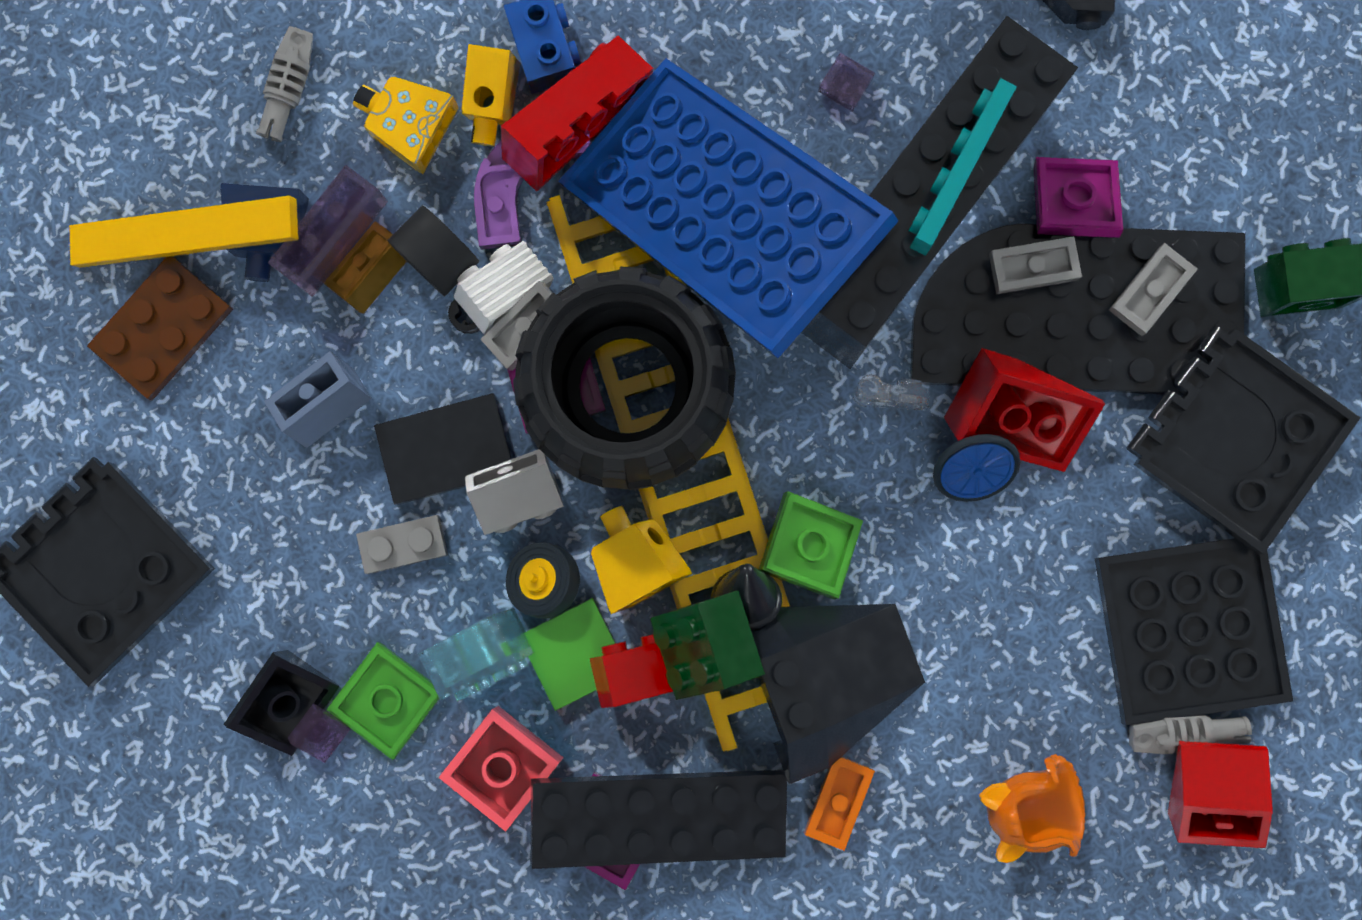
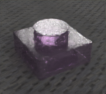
M840 53L820 84L818 92L853 112L873 80L875 73Z
M313 703L288 736V739L293 746L326 763L351 729L334 715Z

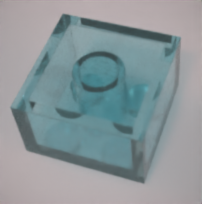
M512 608L493 614L418 653V656L440 700L454 695L457 702L492 685L489 679L490 676H492L494 682H497L527 667L528 664L525 658L536 652L515 609Z

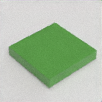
M787 491L783 493L759 569L773 577L834 600L839 599L863 520Z
M594 598L518 636L555 711L597 690L589 658L603 655L601 647L616 643Z
M377 642L326 710L390 759L394 760L445 691L381 642Z

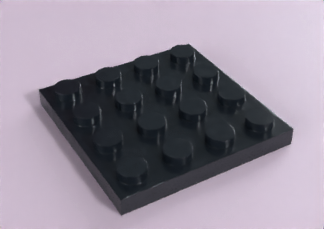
M1236 538L1094 558L1121 723L1123 725L1293 702L1267 550L1264 554H1257Z

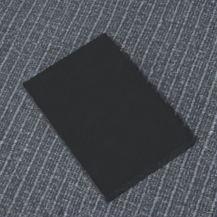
M494 393L374 425L394 505L466 487L465 476L512 459Z

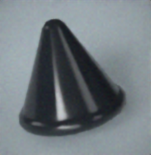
M743 564L725 573L713 587L711 598L739 591L751 631L768 625L780 611L782 593L779 585L768 573L760 571V569L755 568L751 564Z

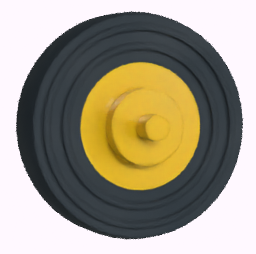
M546 542L533 543L521 549L510 562L506 574V591L514 607L525 615L542 619L555 617L569 608L578 593L580 584L579 569L572 555L562 547Z

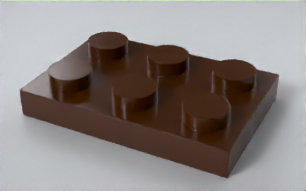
M169 256L159 264L91 340L87 347L144 397L153 400L232 312L233 308L175 257Z

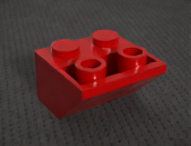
M1179 741L1168 807V815L1177 842L1266 848L1273 814L1269 751L1267 747Z

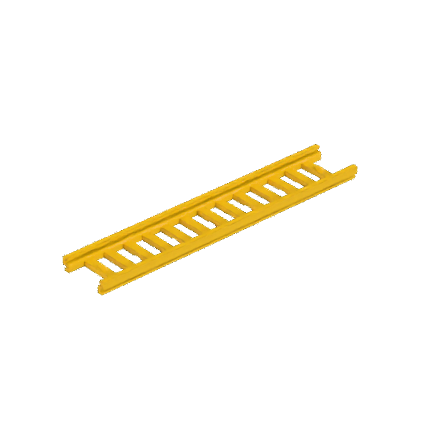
M560 195L549 198L550 201L546 202L572 284L574 283V278L595 270L597 273L618 271L621 266L635 267L654 261L639 247H634L582 264L575 243L615 231L616 229L600 216L569 226ZM664 268L666 276H671L674 279L680 281ZM625 338L614 340L595 351L620 433H634L648 429L658 423L669 410L668 408L632 420L625 400L626 397L675 382L671 364L619 381L613 359L653 346L638 339ZM729 418L714 446L701 459L724 452L731 473L730 476L657 499L654 487L639 489L648 520L653 519L659 524L679 554L750 531L757 555L686 577L671 585L670 589L677 609L691 605L689 594L713 587L721 576L732 569H736L746 563L759 569L768 543L767 534ZM737 492L744 515L670 539L663 515ZM773 577L782 593L781 607H790L782 580ZM761 686L725 698H721L719 691L704 694L722 751H730L737 748L727 715L767 703Z

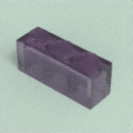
M345 165L298 224V240L284 242L268 264L313 297L388 201L379 189Z

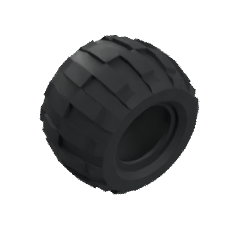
M621 266L618 271L597 273L595 270L574 278L573 284L558 294L552 293L535 310L537 315L528 330L522 332L515 354L517 363L513 386L516 405L523 418L526 431L538 449L559 468L583 482L602 488L634 490L653 487V485L668 479L677 478L695 466L702 456L714 446L726 426L734 400L736 375L732 348H730L723 330V324L710 305L704 304L691 292L690 287L671 276L662 277L646 272V268ZM625 338L647 342L661 351L671 364L676 383L672 405L665 416L652 427L634 433H619L598 424L585 409L580 394V377L589 357L606 343Z

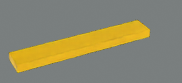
M282 196L69 225L70 265L82 268L298 240L297 199L292 196Z

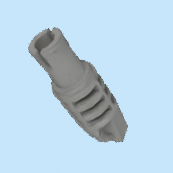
M288 27L274 55L263 90V98L267 102L259 128L256 131L257 135L268 139L270 133L272 141L282 142V135L290 110L295 109L299 105L310 70L314 39L312 33L296 27Z
M1203 714L1189 717L1164 718V720L1130 725L1129 744L1134 752L1154 754L1177 753L1179 741L1250 744L1252 738L1245 735H1252V728L1246 716L1211 719Z

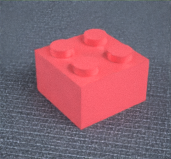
M497 706L489 712L438 778L506 832L531 800V779L548 778L564 757L500 706Z

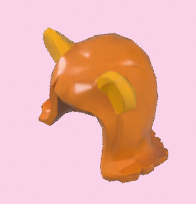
M1051 755L1044 760L1047 769L1013 775L1002 783L990 785L979 794L980 801L987 806L990 826L1001 840L995 855L997 861L1009 863L1020 858L1024 852L1047 853L1062 846L1069 848L1070 856H1077L1085 830V800L1082 787L1079 785L1080 780L1076 775L1073 764L1063 756Z

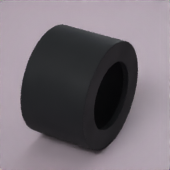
M423 205L387 240L444 297L458 284V277L465 270L479 262L472 251Z

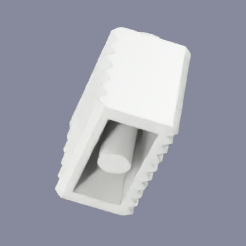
M524 241L513 248L509 244L503 245L489 258L490 263L481 269L476 265L471 266L457 279L458 285L454 298L484 335L538 281L543 282L548 288H550L553 282L552 274L548 272L547 268L543 266L542 261L538 260L537 255L533 254L531 248H528Z

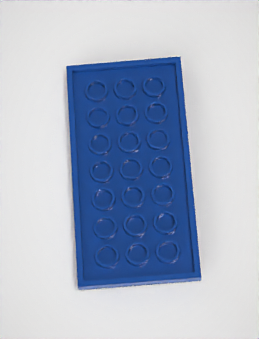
M667 58L664 59L558 181L567 191L682 283L690 287L692 291L776 358L782 355L898 223L897 217L891 210Z

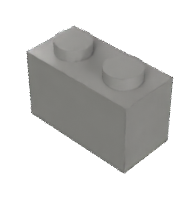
M540 449L465 476L466 493L484 535L493 532H508L520 522L531 518L543 519L549 517L558 508L564 507L561 492L547 456Z

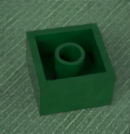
M1343 238L1325 242L1324 248L1309 249V243H1298L1282 247V253L1267 256V262L1254 269L1260 317L1339 309L1361 300L1362 243L1351 244L1350 238Z
M738 590L650 618L654 629V640L660 648L667 670V681L674 692L676 700L724 690L765 674Z

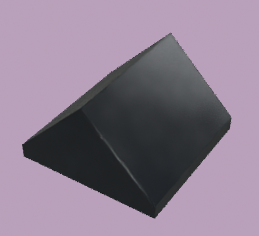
M289 650L273 652L224 722V725L228 729L292 756L339 688V685Z

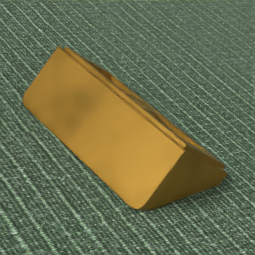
M376 221L324 282L328 288L362 314L366 312L407 262L387 241L393 234Z

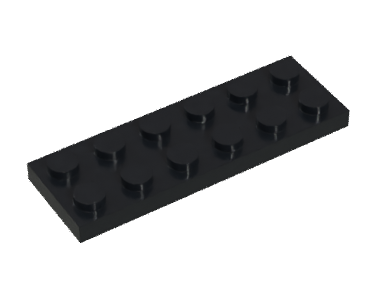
M783 770L531 779L532 869L786 857L787 779Z

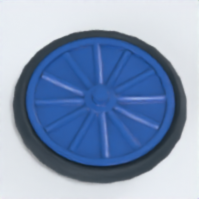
M982 434L966 437L952 444L939 456L933 470L934 484L939 492L956 501L972 502L990 498L1007 488L1015 479L1021 464L1020 453L1016 446L1008 439L997 435Z

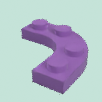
M590 140L576 153L574 158L581 156L591 144ZM501 141L492 149L487 158H484L475 182L474 207L478 242L481 250L499 248L506 244L516 246L521 242L517 196L523 178L502 159Z

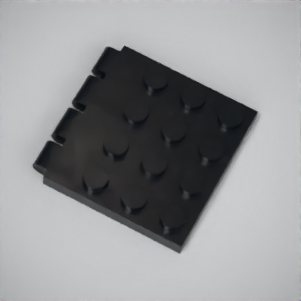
M1214 326L1197 349V353L1208 360V362L1205 363L1199 358L1192 356L1173 382V386L1184 395L1181 397L1177 393L1168 390L1148 417L1151 422L1160 427L1157 431L1153 427L1143 424L1126 448L1138 457L1133 464L1252 551L1257 554H1264L1361 417L1236 328L1227 333L1223 329Z
M92 457L72 477L73 481L80 487L78 491L70 484L65 483L42 505V509L50 517L48 520L40 513L35 512L11 535L12 539L20 546L18 549L8 541H5L0 546V594L88 687L95 686L215 569L114 463L108 462L104 465L95 457Z

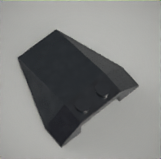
M896 604L781 607L773 621L760 629L751 631L765 672L764 675L758 678L781 740L773 744L788 784L831 767L925 683Z

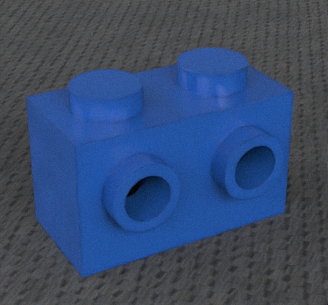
M519 0L503 5L531 94L549 89L575 69V66L581 64L575 41L567 42L563 32L564 28L570 27L563 3L555 5L553 0Z

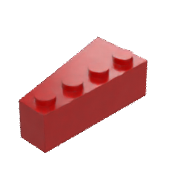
M619 35L607 44L605 42L601 43L587 60L501 125L502 159L537 192L574 158L576 153L589 140L592 141L609 124L650 77L654 68Z

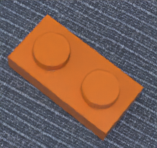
M844 757L838 759L828 768L804 834L845 851L875 771Z

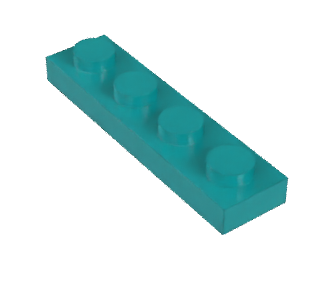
M1000 78L993 92L984 88L971 112L979 117L972 131L963 128L951 150V153L958 156L951 171L942 167L930 189V192L937 195L930 210L921 206L908 230L916 234L910 246L911 249L926 256L1017 86Z

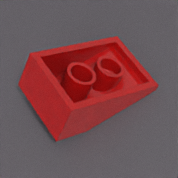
M982 348L947 410L944 419L958 441L974 435H997L1008 439L1016 446L1020 453L1021 461L1065 472L1105 406V403L1102 399L1017 358Z

